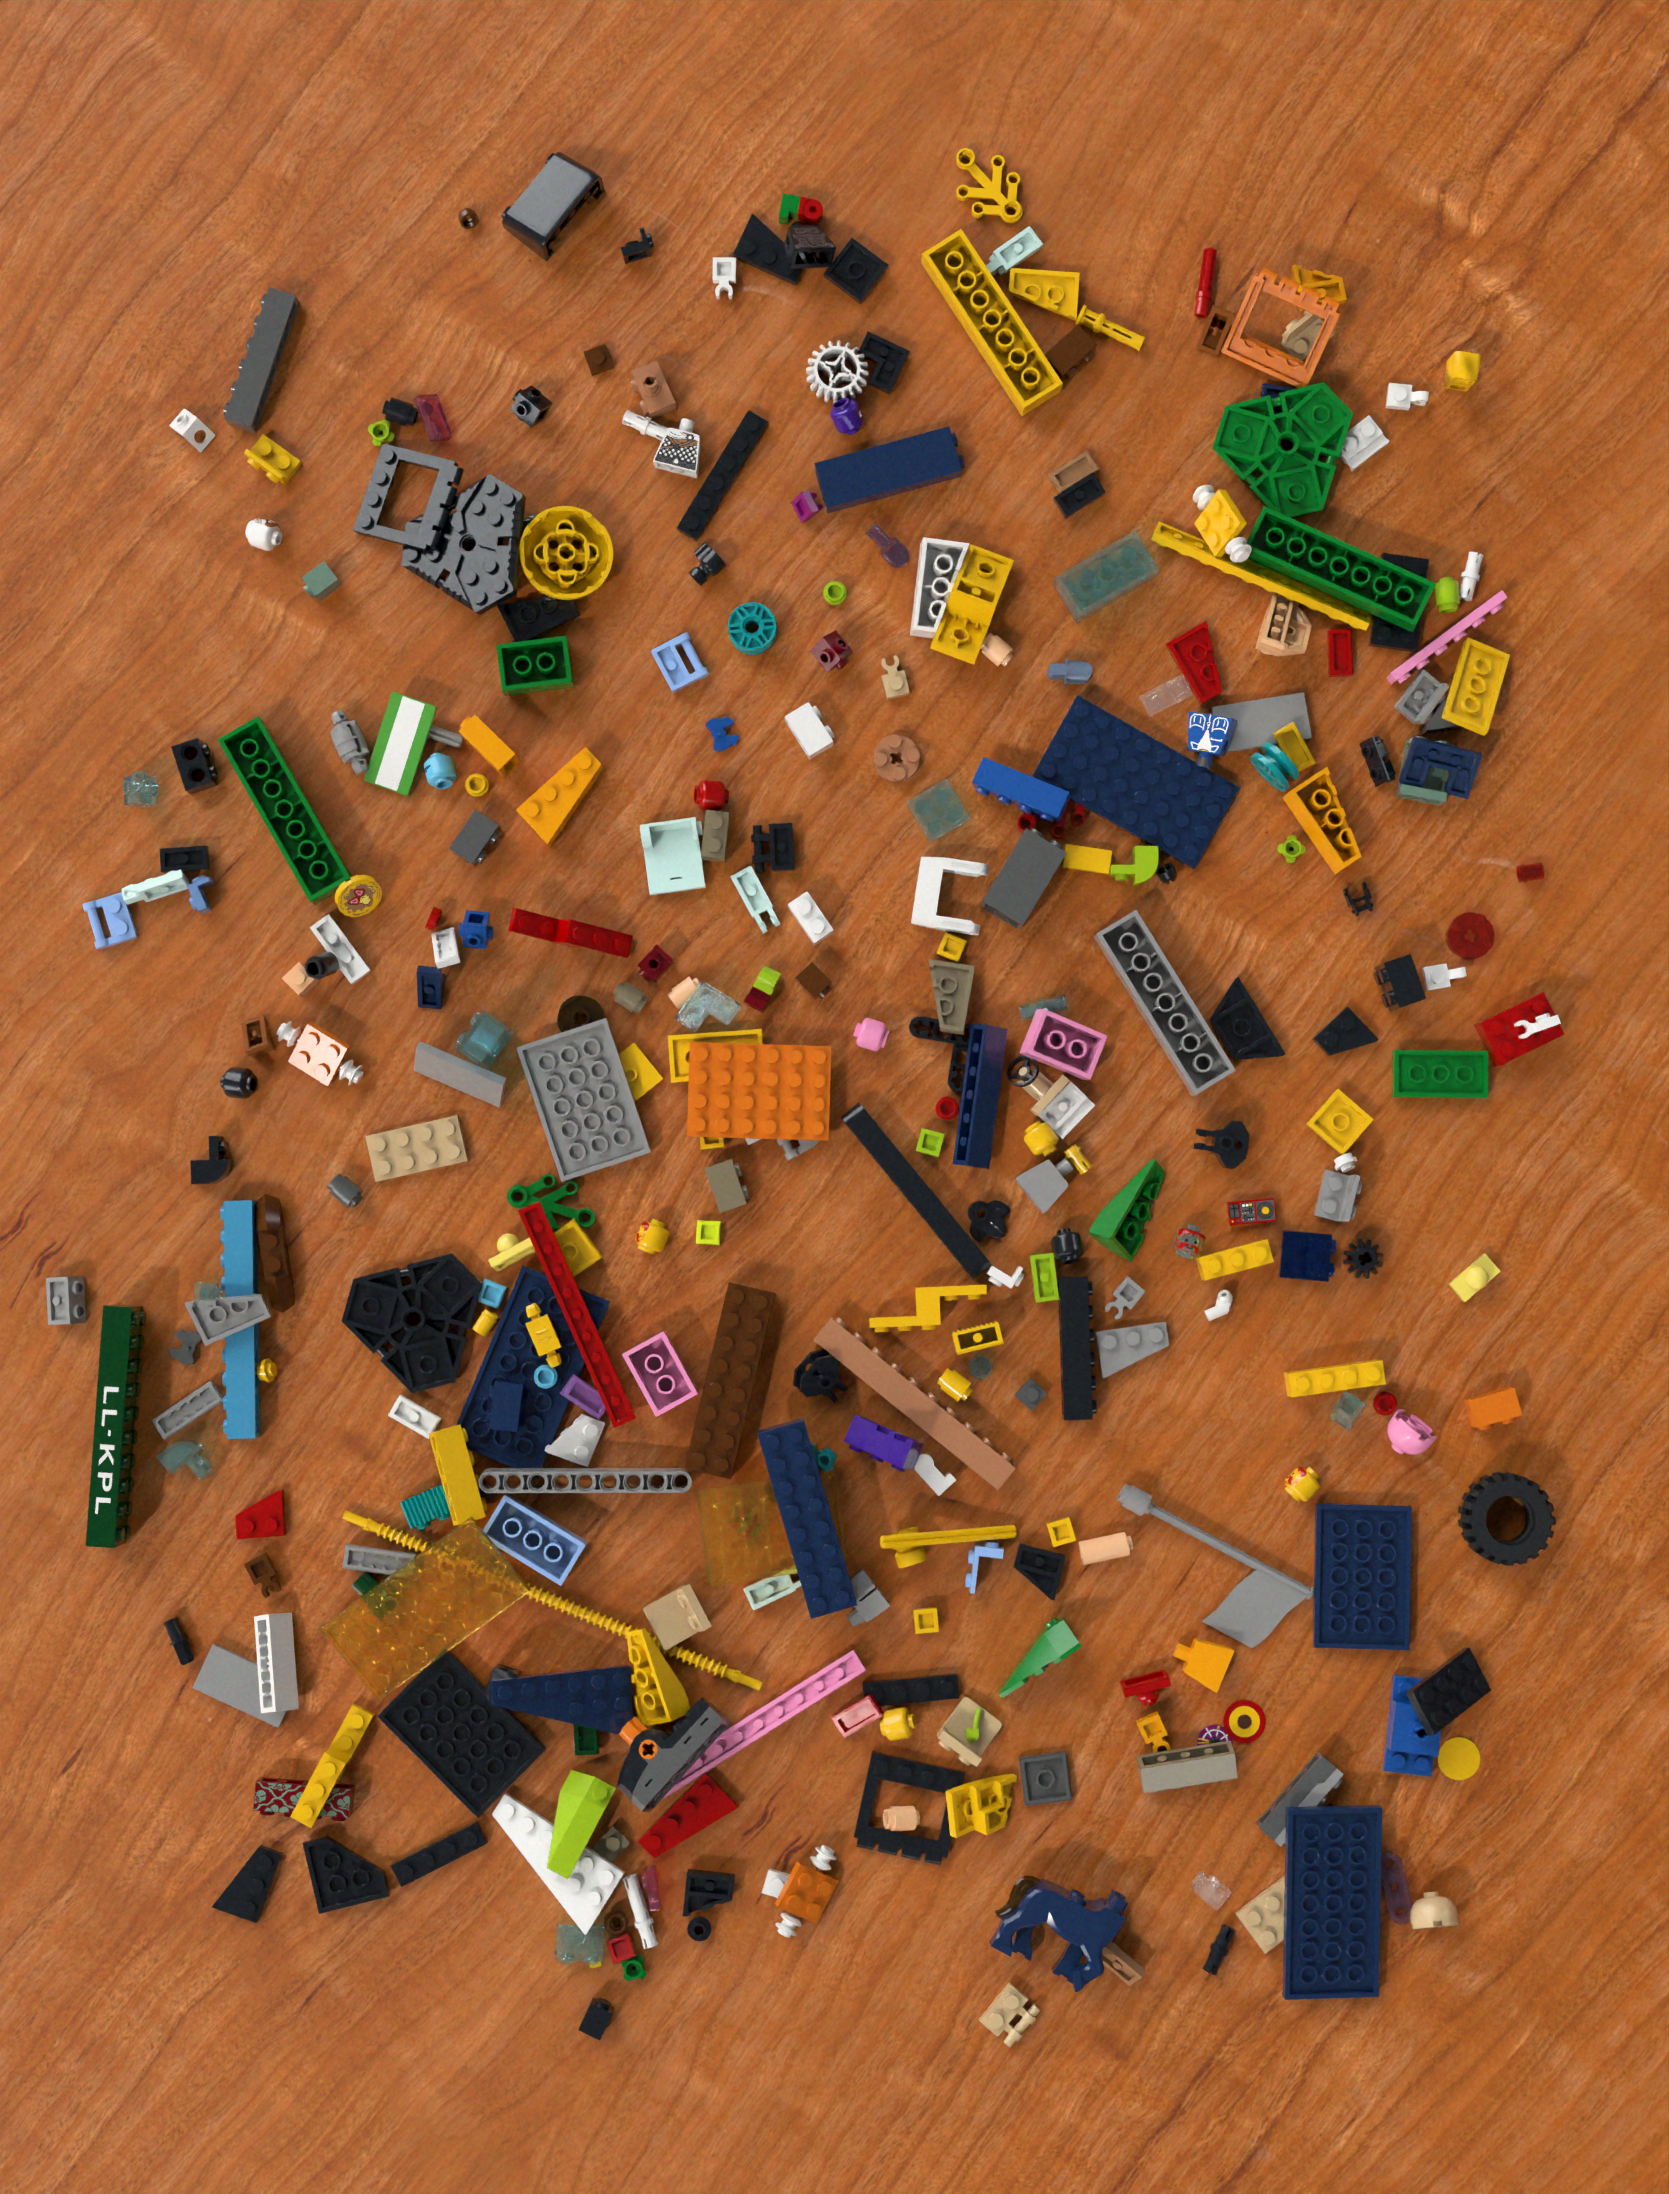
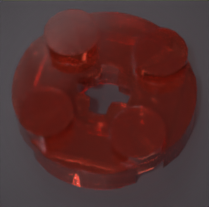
M1463 913L1452 920L1446 931L1448 948L1452 953L1462 957V959L1473 960L1480 958L1494 944L1493 927L1483 914ZM1467 930L1475 933L1474 942H1470L1469 939L1465 940L1464 935L1467 934Z

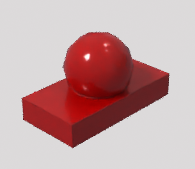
M1164 1669L1119 1681L1125 1698L1136 1695L1137 1700L1145 1706H1152L1159 1699L1158 1689L1171 1686L1169 1676Z

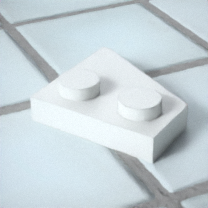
M581 1414L573 1421L570 1427L560 1433V1437L551 1445L548 1444L544 1451L588 1467L605 1422Z

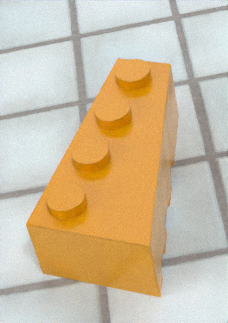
M585 747L516 809L518 814L549 848H551L573 812L580 805L579 803L585 794L588 793L604 769L602 764Z
M1328 767L1290 790L1283 797V800L1336 875L1362 856L1353 832L1348 827L1345 811L1340 806L1335 785H1332L1329 777L1330 772Z

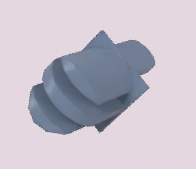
M1066 658L1064 664H1051L1048 668L1047 676L1052 680H1063V686L1065 684H1084L1089 681L1092 675V666L1084 661H1069Z

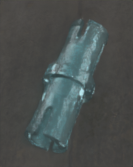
M1065 995L1047 1000L1042 998L1038 1002L1020 1005L1019 1012L1022 1021L1034 1017L1036 1009H1046L1051 1012L1068 1010Z

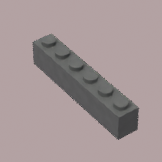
M269 287L267 294H264L262 297L260 316H256L253 325L255 329L253 336L249 337L246 344L247 354L245 359L240 361L238 380L233 382L230 403L227 402L224 408L225 420L231 426L253 433L257 431L300 305L295 295Z

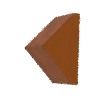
M1213 305L1196 348L1218 356L1235 313Z
M264 1015L241 1023L246 1055L257 1057L276 1050Z

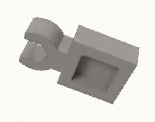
M1126 1276L1112 1293L1117 1299L1114 1302H1109L1104 1310L1108 1312L1111 1307L1115 1306L1118 1309V1313L1114 1318L1117 1320L1122 1316L1124 1306L1131 1310L1146 1291Z

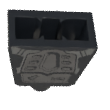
M796 221L787 230L784 247L790 269L832 267L836 246L820 226H804L801 221Z

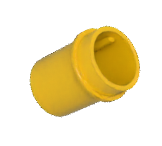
M485 1308L472 1327L474 1331L484 1337L487 1336L499 1318L495 1313Z

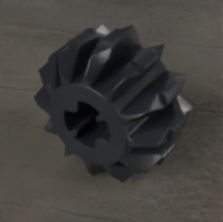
M1357 1239V1246L1349 1243L1348 1246L1352 1251L1343 1252L1344 1255L1349 1256V1259L1343 1260V1264H1351L1347 1268V1272L1351 1273L1355 1270V1278H1360L1361 1274H1363L1365 1279L1370 1277L1369 1271L1374 1275L1378 1274L1374 1266L1382 1267L1383 1263L1377 1261V1258L1384 1256L1383 1253H1375L1379 1249V1245L1376 1244L1371 1247L1372 1241L1369 1239L1365 1243H1363L1362 1239ZM1366 1253L1365 1257H1368V1261L1360 1264L1361 1260H1358L1359 1255Z

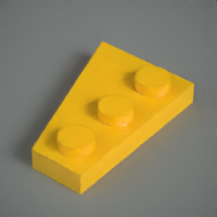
M1010 268L1008 294L1076 321L1080 273Z

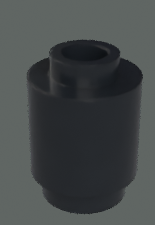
M392 397L390 401H385L382 414H385V420L405 427L408 425L413 427L419 409L415 408L414 404Z
M323 952L308 959L305 964V971L309 977L314 979L327 977L337 972L339 967L338 959L331 952Z

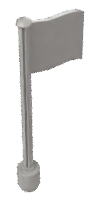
M1127 1484L1119 1492L1117 1501L1124 1508L1139 1516H1142L1144 1513H1150L1255 1569L1234 1587L1214 1612L1201 1620L1207 1625L1253 1648L1269 1636L1290 1610L1305 1598L1309 1600L1314 1596L1315 1589L1313 1586L1310 1588L1156 1506L1154 1501L1151 1500V1494L1134 1485L1129 1486Z

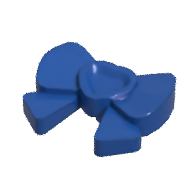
M727 716L724 719L714 718L706 723V728L711 732L714 740L713 750L716 752L725 751L730 745L735 746L739 735L725 736L726 731L724 729L734 723Z

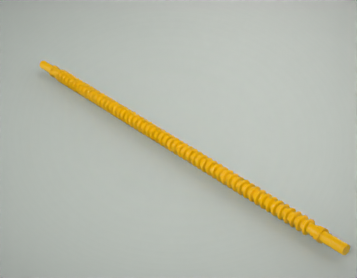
M347 1510L342 1519L363 1527L365 1531L377 1533L378 1537L383 1535V1539L390 1538V1542L395 1540L396 1544L402 1543V1547L407 1545L409 1550L414 1548L415 1552L421 1551L422 1555L427 1553L428 1558L434 1556V1560L438 1558L441 1563L446 1561L447 1565L453 1564V1568L458 1566L460 1571L465 1569L466 1573L470 1571L472 1576L477 1574L479 1579L481 1577H484L485 1581L489 1579L492 1584L497 1582L498 1586L504 1585V1589L509 1587L511 1592L516 1590L517 1594L523 1593V1597L528 1595L530 1600L535 1598L536 1602L542 1601V1605L548 1603V1607L554 1606L555 1610L560 1608L562 1613L567 1611L568 1615L574 1614V1618L579 1616L581 1621L586 1619L587 1623L591 1621L593 1626L598 1624L599 1628L605 1627L606 1631L611 1629L613 1634L618 1632V1636L625 1635V1639H627V1632L639 1629L638 1627L633 1629L632 1625L628 1627L625 1622L620 1624L619 1620L613 1621V1617L608 1619L606 1614L604 1616H601L600 1612L596 1614L594 1609L589 1611L587 1606L585 1608H582L581 1604L577 1606L574 1601L569 1603V1599L562 1600V1596L557 1598L555 1593L553 1595H550L549 1591L545 1593L543 1588L538 1590L536 1585L534 1587H531L530 1583L526 1585L524 1580L519 1582L518 1578L512 1579L511 1575L506 1577L504 1572L499 1574V1570L492 1571V1567L487 1569L485 1564L483 1566H480L479 1562L475 1564L473 1559L468 1561L467 1557L461 1558L460 1554L455 1556L453 1551L448 1553V1549L441 1550V1546L436 1548L435 1544L429 1545V1541L424 1543L422 1538L417 1540L416 1536L412 1538L410 1533L405 1535L403 1530L400 1532L397 1531V1528L393 1530L390 1525L385 1527L384 1523L379 1524L371 1518L366 1519ZM649 1633L659 1651H663V1655L669 1653V1657L676 1656V1660L681 1658L683 1663L688 1661L689 1665L693 1663L695 1668L700 1666L702 1671L707 1669L708 1673L712 1671L714 1676L719 1674L720 1678L726 1677L734 1683L738 1682L755 1690H760L761 1681L744 1675L741 1671L727 1668V1664L722 1666L721 1662L715 1663V1659L710 1661L708 1656L703 1658L702 1654L698 1656L695 1651L690 1653L689 1649L683 1650V1646H680V1648L676 1647L677 1644L668 1650H663L657 1636L652 1637L651 1633Z

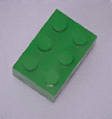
M567 636L496 645L501 687L505 696L575 688Z

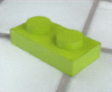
M1054 1253L1030 1255L1035 1302L1059 1300Z

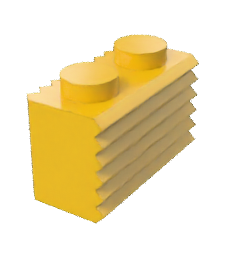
M993 1321V1323L989 1322L988 1324L984 1323V1325L980 1324L979 1326L975 1325V1327L971 1326L970 1329L966 1327L964 1330L962 1328L961 1331L957 1329L956 1332L952 1331L951 1333L957 1355L1004 1344L999 1323Z

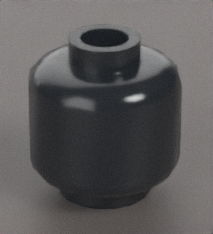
M232 1067L222 1075L220 1085L228 1097L246 1099L256 1092L258 1080L252 1070Z
M1070 1228L1060 1229L1057 1231V1235L1051 1239L1052 1250L1057 1261L1062 1262L1063 1265L1080 1261V1257L1084 1254V1247L1078 1232L1071 1231Z

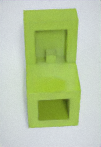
M1134 846L1132 849L1133 865H1111L1109 877H1115V881H1129V877H1133V886L1144 884L1153 876L1158 867V846Z

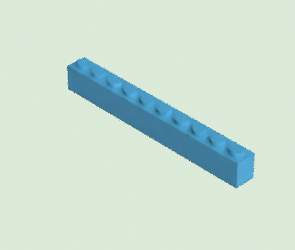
M255 1200L224 1201V1206L220 1208V1218L224 1220V1230H221L220 1234L221 1243L224 1244V1253L221 1254V1266L225 1267V1277L221 1279V1289L225 1291V1297L258 1294L257 1201ZM259 1322L225 1337L226 1348L222 1350V1360L226 1362V1372H223L222 1381L223 1386H226V1395L223 1396V1409L227 1410V1419H224L223 1431L224 1434H227V1439L260 1437V1379L257 1375V1364L259 1363Z

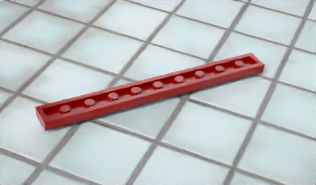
M538 1201L518 1210L613 1427H618L635 1419L636 1416L541 1202Z

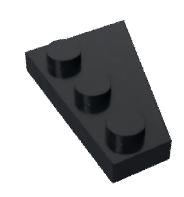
M752 213L733 253V257L795 286L804 268L790 269L784 247L785 243Z
M260 1845L212 1908L257 1923L283 1853Z

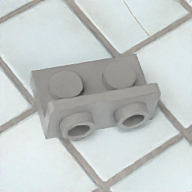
M84 1276L46 1278L48 1325L85 1323Z

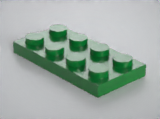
M1392 1050V1097L1488 1098V1051Z

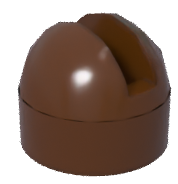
M465 208L459 212L458 219L463 228L471 229L477 225L478 217L474 210ZM466 216H470L471 219L467 221Z

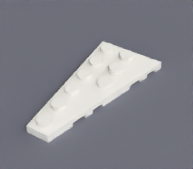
M505 1793L492 1813L493 1817L584 1935H587L625 1871L585 1846L568 1880L547 1869L554 1824L508 1793Z

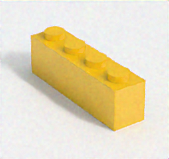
M1378 1359L1284 1372L1286 1391L1289 1397L1386 1384L1383 1360Z
M460 1424L428 1433L453 1525H461L486 1517L487 1505L485 1499L480 1497L478 1490L480 1488L479 1477L477 1474L474 1475L472 1468L474 1458L472 1452H468L466 1446L468 1436L465 1428H461Z

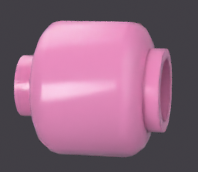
M865 1018L862 1024L857 1023L853 1036L857 1037L856 1042L858 1046L878 1051L880 1047L884 1048L889 1030H886L885 1023Z

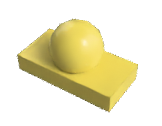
M510 1233L503 1234L497 1242V1249L500 1254L488 1261L491 1267L499 1272L534 1253L535 1249L530 1237L519 1242L516 1235Z
M1483 1253L1448 1285L1463 1302H1466L1501 1271Z

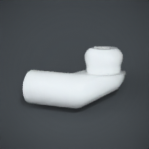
M1221 1290L1218 1293L1215 1306L1204 1311L1208 1321L1221 1317L1230 1311L1233 1301L1230 1291Z

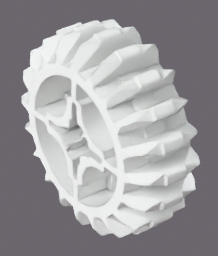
M840 340L837 341V346H833V343L829 341L827 349L821 344L819 346L820 352H812L814 358L808 359L810 366L806 368V373L809 374L807 382L812 383L810 386L811 391L817 390L816 396L818 398L825 395L824 402L826 403L830 398H833L834 404L838 399L847 398V396L854 400V392L857 394L862 393L860 386L867 385V381L864 378L869 376V372L865 370L868 368V363L862 362L864 354L857 355V347L850 350L849 342L845 344V347H842ZM838 357L834 362L826 361L829 358ZM846 359L854 365L857 372L856 375L845 367ZM841 365V373H838L834 379V372H836ZM818 370L823 371L824 375L829 377L828 386L820 379ZM840 383L849 384L843 388H836Z

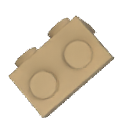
M963 1697L937 1732V1736L940 1739L939 1744L949 1752L953 1749L960 1754L958 1758L968 1766L972 1763L977 1767L982 1760L981 1754L998 1733L1002 1724L1000 1720L972 1699ZM976 1708H980L982 1713L979 1722V1738L976 1741H966L965 1730L966 1728H973Z

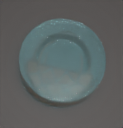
M977 1355L970 1360L968 1369L973 1377L984 1379L991 1374L992 1363L986 1356Z

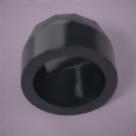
M1171 863L1160 867L1156 872L1160 881L1165 884H1169L1170 880L1174 882L1177 878L1176 869Z

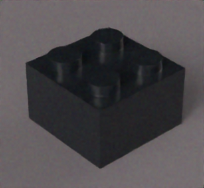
M1411 954L1375 967L1374 978L1377 985L1382 987L1384 994L1381 995L1384 1006L1388 1007L1390 1012L1426 999Z

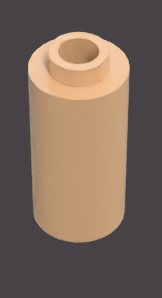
M1125 1532L1078 1542L1083 1565L1129 1556L1130 1550H1133L1131 1536H1126Z

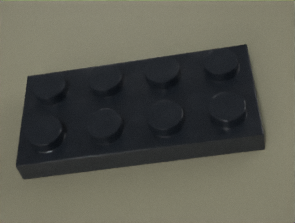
M1388 553L1381 554V559L1425 579L1427 578L1429 559ZM1373 615L1369 646L1416 652L1421 616L1414 631L1410 632Z
M1469 1647L1459 1651L1408 1690L1406 1694L1427 1735L1432 1736L1489 1693L1491 1688Z

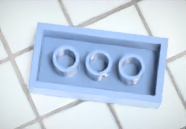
M509 1493L503 1496L480 1534V1537L560 1586L566 1580L588 1543L587 1540Z

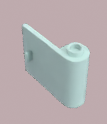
M696 817L640 825L650 895L706 888L698 836L703 835L701 821H696Z

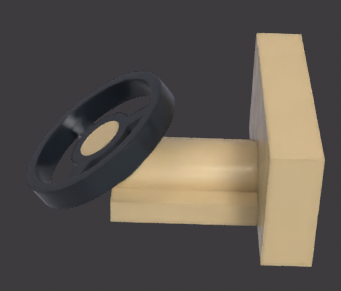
M1020 1056L1013 1060L1007 1070L1009 1081L1014 1086L1022 1087L1037 1101L1030 1109L1035 1116H1038L1070 1081L1062 1074L1053 1084L1039 1071V1065L1036 1060L1027 1056ZM1025 1060L1024 1065L1017 1069V1073L1011 1075L1013 1067L1020 1061ZM1029 1060L1034 1062L1035 1067L1032 1065L1029 1068Z

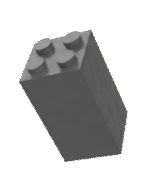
M1027 828L1025 829L980 905L981 908L1018 930H1021L1067 853L1063 850L1064 846L1054 840L1050 843L1043 838L1044 835L1034 828L1031 831Z

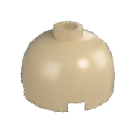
M1438 1892L1423 1893L1424 1898L1416 1900L1412 1905L1410 1911L1412 1930L1460 1925L1456 1906L1447 1897L1438 1896Z

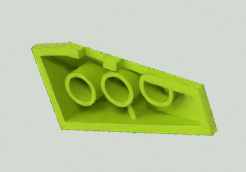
M574 1770L570 1771L559 1793L547 1869L567 1880L569 1879L616 1789L615 1787L594 1776Z

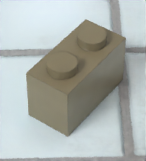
M706 810L701 850L702 860L725 863L730 824L729 812Z
M730 1159L705 1168L720 1213L747 1205L746 1199H749L750 1196L746 1185L741 1186L738 1177L742 1176L738 1162L733 1163V1160Z

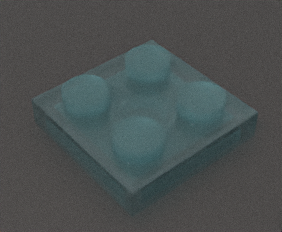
M947 779L906 802L930 843L971 819Z

